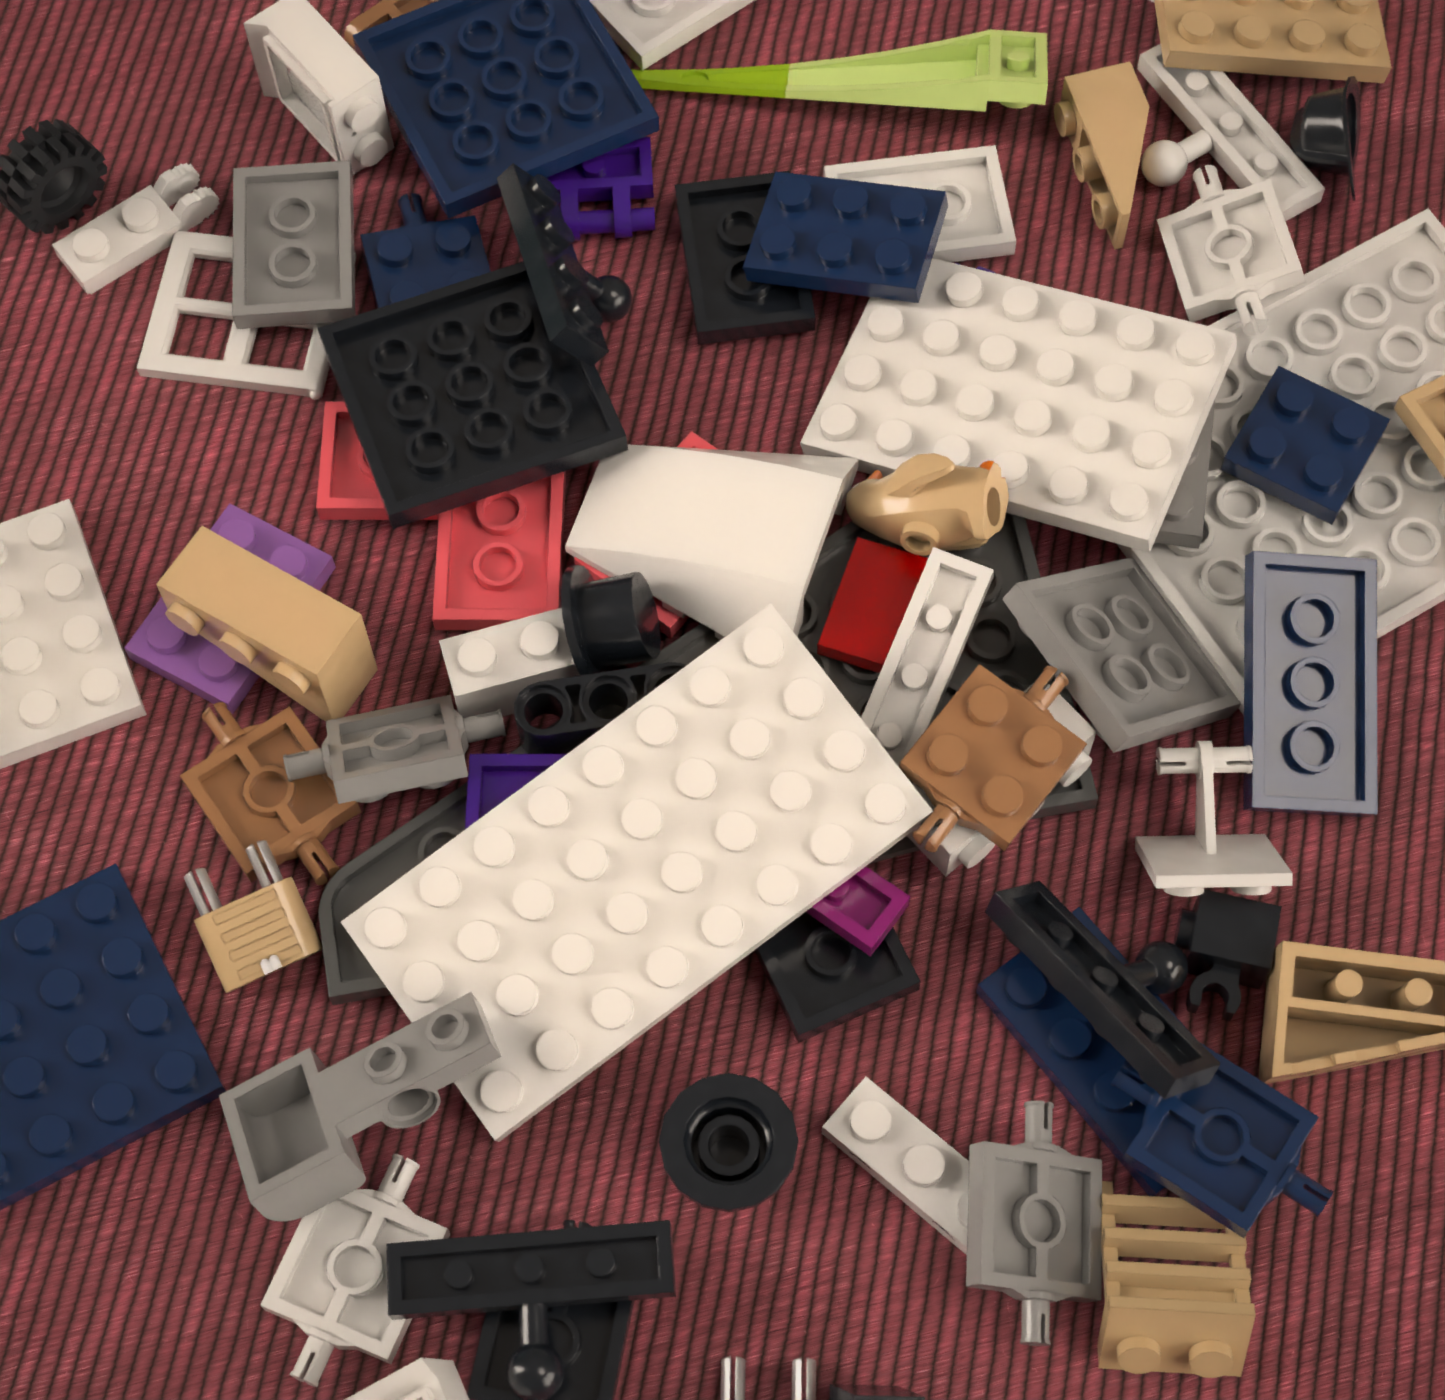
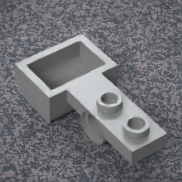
M472 992L328 1068L309 1047L219 1095L249 1201L265 1218L273 1221L296 1220L361 1187L365 1183L366 1177L352 1138L353 1135L380 1121L389 1127L399 1129L423 1123L433 1116L440 1106L441 1099L438 1090L501 1057L482 1006Z

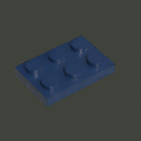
M775 171L743 265L746 279L752 282L919 303L948 209L946 191Z

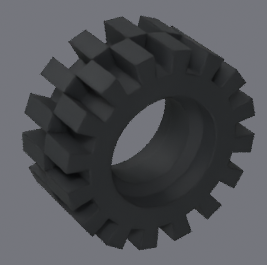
M55 119L54 123L51 124L48 120L39 122L38 132L31 126L23 130L22 133L25 139L20 143L13 138L7 145L12 150L9 156L0 155V167L3 169L0 170V202L31 231L39 233L41 230L44 234L53 233L55 225L60 230L69 227L70 217L73 216L77 221L85 214L81 208L85 204L91 207L95 204L97 198L93 195V192L103 190L105 181L101 176L107 174V166L103 163L106 160L103 154L69 123L66 124L63 120Z

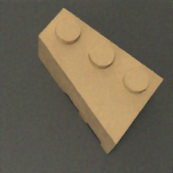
M204 526L200 527L156 584L167 607L165 615L176 627L192 636L200 634L220 648L230 658L252 670L325 722L344 717L378 670L360 613Z
M1282 941L1275 947L1272 968L1266 978L1259 1080L1266 1084L1445 1049V961Z

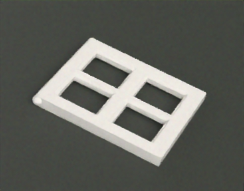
M180 230L175 232L137 364L139 375L307 396L313 400L322 397L330 364L317 328L331 323L288 325V327L313 329L303 370L249 364L258 328L237 329L232 316L231 302L184 297L195 258L233 262V237ZM180 313L233 320L223 360L169 354Z

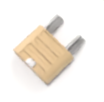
M265 840L257 841V845L274 883H270L254 845L250 844L245 851L262 889L222 906L206 869L196 868L195 872L213 910L210 912L192 871L184 876V880L200 913V917L195 919L194 923L225 993L234 991L323 950L320 938L293 878L283 879L269 845Z

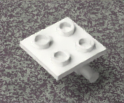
M1196 741L1195 747L1190 748L1157 747L1156 756L1158 760H1156V769L1158 775L1196 774L1195 835L1135 836V850L1155 888H1163L1164 892L1170 895L1191 897L1203 894L1204 888L1231 887L1230 889L1233 892L1243 895H1264L1271 892L1272 886H1292V871L1265 834L1216 835L1213 774L1251 773L1253 768L1250 762L1253 761L1251 746L1213 747L1211 741Z

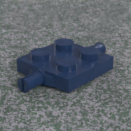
M411 193L412 210L408 194L401 196L397 203L404 226L360 235L361 249L376 309L491 272L476 216L428 222L422 204V197L419 194Z
M1204 1044L1202 1045L1221 1063L1209 1084L1164 1099L1155 1089L1148 1086L1141 1079L1138 1071L1127 1060L1123 1063L1111 1085L1147 1107L1144 1111L1142 1127L1125 1152L1122 1160L1242 1238L1246 1236L1263 1207L1278 1198L1281 1193L1314 1213L1316 1217L1320 1215L1334 1191L1327 1189L1296 1169L1300 1161L1302 1144L1319 1117Z

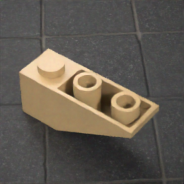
M1130 61L1064 77L1061 101L1054 105V117L1058 132L1062 137H1069L1074 149L1073 166L1076 176L1081 183L1087 182L1092 193L1091 206L1095 223L1099 229L1106 228L1114 250L1123 248L1150 107Z

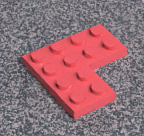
M325 401L316 503L319 519L389 520L344 401ZM566 471L421 519L438 520L432 615L435 630H480L561 608Z

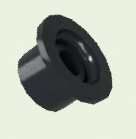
M575 565L567 567L562 576L561 585L562 617L567 642L579 674L587 675L613 671L614 667L657 659L661 646L660 624L654 598L644 576L640 572H633L594 581L593 576L584 566Z
M725 1073L701 1078L678 1094L664 1115L659 1145L664 1170L681 1194L703 1208L734 1212L757 1207L779 1192L794 1168L798 1136L793 1114L778 1092L756 1078Z

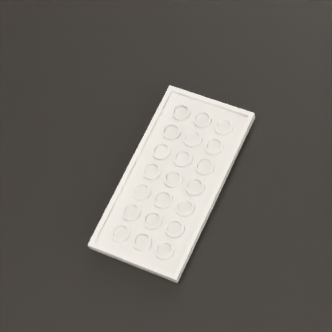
M770 603L342 920L341 924L411 1023L472 992L482 1006L501 1057L458 1079L454 1084L493 1139L500 1142L919 827L933 810Z

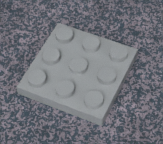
M1133 557L1018 582L1002 599L1017 619L1021 631L1033 641L1049 665L1058 669L1055 677L1057 678L1061 672L1067 677L1069 684L1064 688L1070 692L1091 721L1092 727L1097 731L1096 734L1107 743L1113 753L1229 718L1241 705L1235 694Z

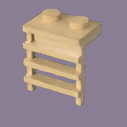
M1102 1181L1101 1251L1105 1304L1097 1343L1099 1368L1125 1370L1134 1374L1168 1372L1196 1374L1204 1378H1217L1221 1376L1241 1377L1256 1316L1254 1303H1251L1250 1300L1251 1274L1250 1268L1246 1267V1236L1242 1238L1182 1198L1113 1194V1182ZM1116 1223L1225 1229V1233L1116 1227ZM1118 1256L1229 1263V1267L1118 1261Z

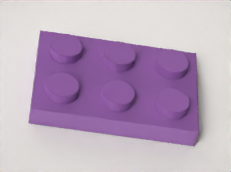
M230 503L210 529L319 591L336 568L331 555ZM161 597L124 649L129 659L212 704L224 702L230 713L234 714L260 676L230 658L220 648L200 634L192 636L176 627L165 615L167 607Z

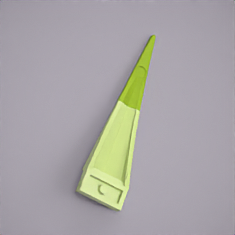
M990 29L921 45L826 60L737 68L631 71L642 89L986 112L987 101L999 102L1009 108H1026L1031 104H1046L1048 87L1047 33Z

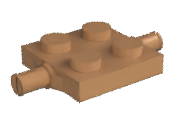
M979 664L900 761L899 768L909 780L924 790L933 806H935L933 812L912 834L914 840L921 845L934 827L938 826L928 839L924 849L933 853L936 852L938 846L954 826L958 824L980 832L1005 851L1082 753L1087 743L1056 721L1048 710V707L1063 688L1069 684L1067 677L1061 672L1051 686L1044 690L1053 679L1058 670L1057 668L1047 665L1025 693L1010 687Z
M224 702L215 703L213 706L225 725H221L210 707H208L203 712L202 719L207 723L220 743L207 759L187 770L180 777L251 883L258 879L245 851L250 844H253L265 872L268 873L269 869L257 845V841L265 840L278 866L285 861L299 857L317 885L328 883L325 873L316 861H320L331 878L340 867L335 864L321 842L331 831L361 813L358 802L351 801L338 804L333 780L327 776V773L292 780V782L288 781L283 755L319 748L290 706L262 724L248 726L241 729Z

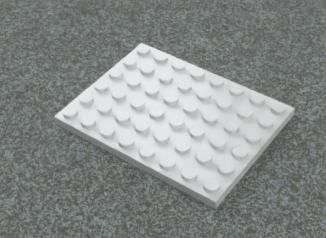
M1429 209L1416 214L1304 274L1306 283L1266 296L1260 300L1265 317L1269 322V326L1264 332H1259L1255 317L1251 315L1256 335H1246L1242 330L1238 311L1209 325L1210 327L1235 332L1237 347L1215 397L1203 537L1199 548L1154 543L1150 553L1117 544L1127 558L1133 557L1235 694L1241 703L1239 710L1243 715L1245 555L1250 552L1267 551L1377 559V639L1445 600V479L1394 410L1399 396L1445 375V228ZM1278 366L1390 419L1381 440L1333 525L1220 470L1225 455Z

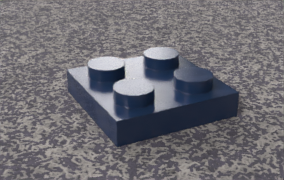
M1278 366L1225 455L1220 470L1333 525L1381 440L1390 419Z

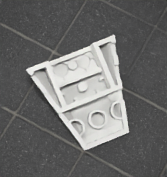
M627 444L628 450L600 459L566 542L565 550L567 553L609 577L640 572L646 579L652 595L662 601V607L681 618L687 615L714 630L715 637L720 640L770 603L798 637L803 623L805 593L834 514L840 516L842 514L847 493L851 489L859 467V459Z

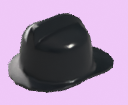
M1355 76L1348 77L1345 87L1309 96L1304 107L1296 112L1290 132L1291 149L1298 157L1303 159L1307 167L1350 178L1353 201H1356L1354 165L1359 145L1361 114L1360 93Z

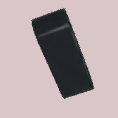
M667 662L540 681L528 685L519 693L514 702V717L523 749L528 754H568L615 719H603L596 716L595 712L599 708L608 704H614L623 707L626 711L686 665L678 662ZM543 714H553L561 718L556 725L547 729H538L530 725L536 717Z

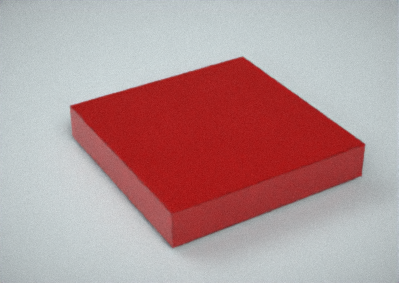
M857 537L818 641L817 654L880 673L928 558Z

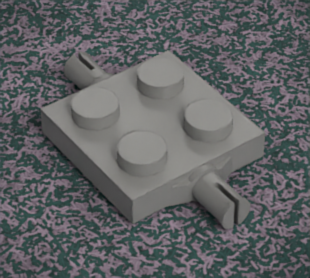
M451 695L327 720V737L321 744L322 748L289 755L284 754L283 759L289 782L327 773V776L333 780L338 804L351 801L370 803L383 799L389 793L417 787L436 789L448 785L454 779L468 777L464 757L469 747L468 743L500 736L505 737L506 732L501 709L463 718L454 709Z
M1035 1100L1024 1102V1143L1007 1145L982 1141L969 1145L966 1287L1000 1291L1015 1300L1022 1301L1020 1344L1049 1346L1051 1345L1049 1340L1051 1302L1068 1300L1088 1303L1101 1300L1102 1160L1072 1155L1060 1146L1052 1144L1054 1103Z

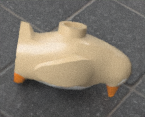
M917 454L903 462L893 473L885 477L882 476L880 470H876L866 480L855 484L847 493L846 510L853 523L880 538L902 546L912 554L926 556L930 555L933 547L943 551L979 548L986 544L988 539L1003 527L1009 493L1006 478L1001 476V467L994 461H985L979 467L955 465L948 457L939 454Z

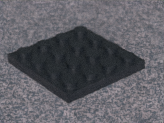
M524 261L317 328L392 529L628 450L625 431L595 364L591 367L549 341Z

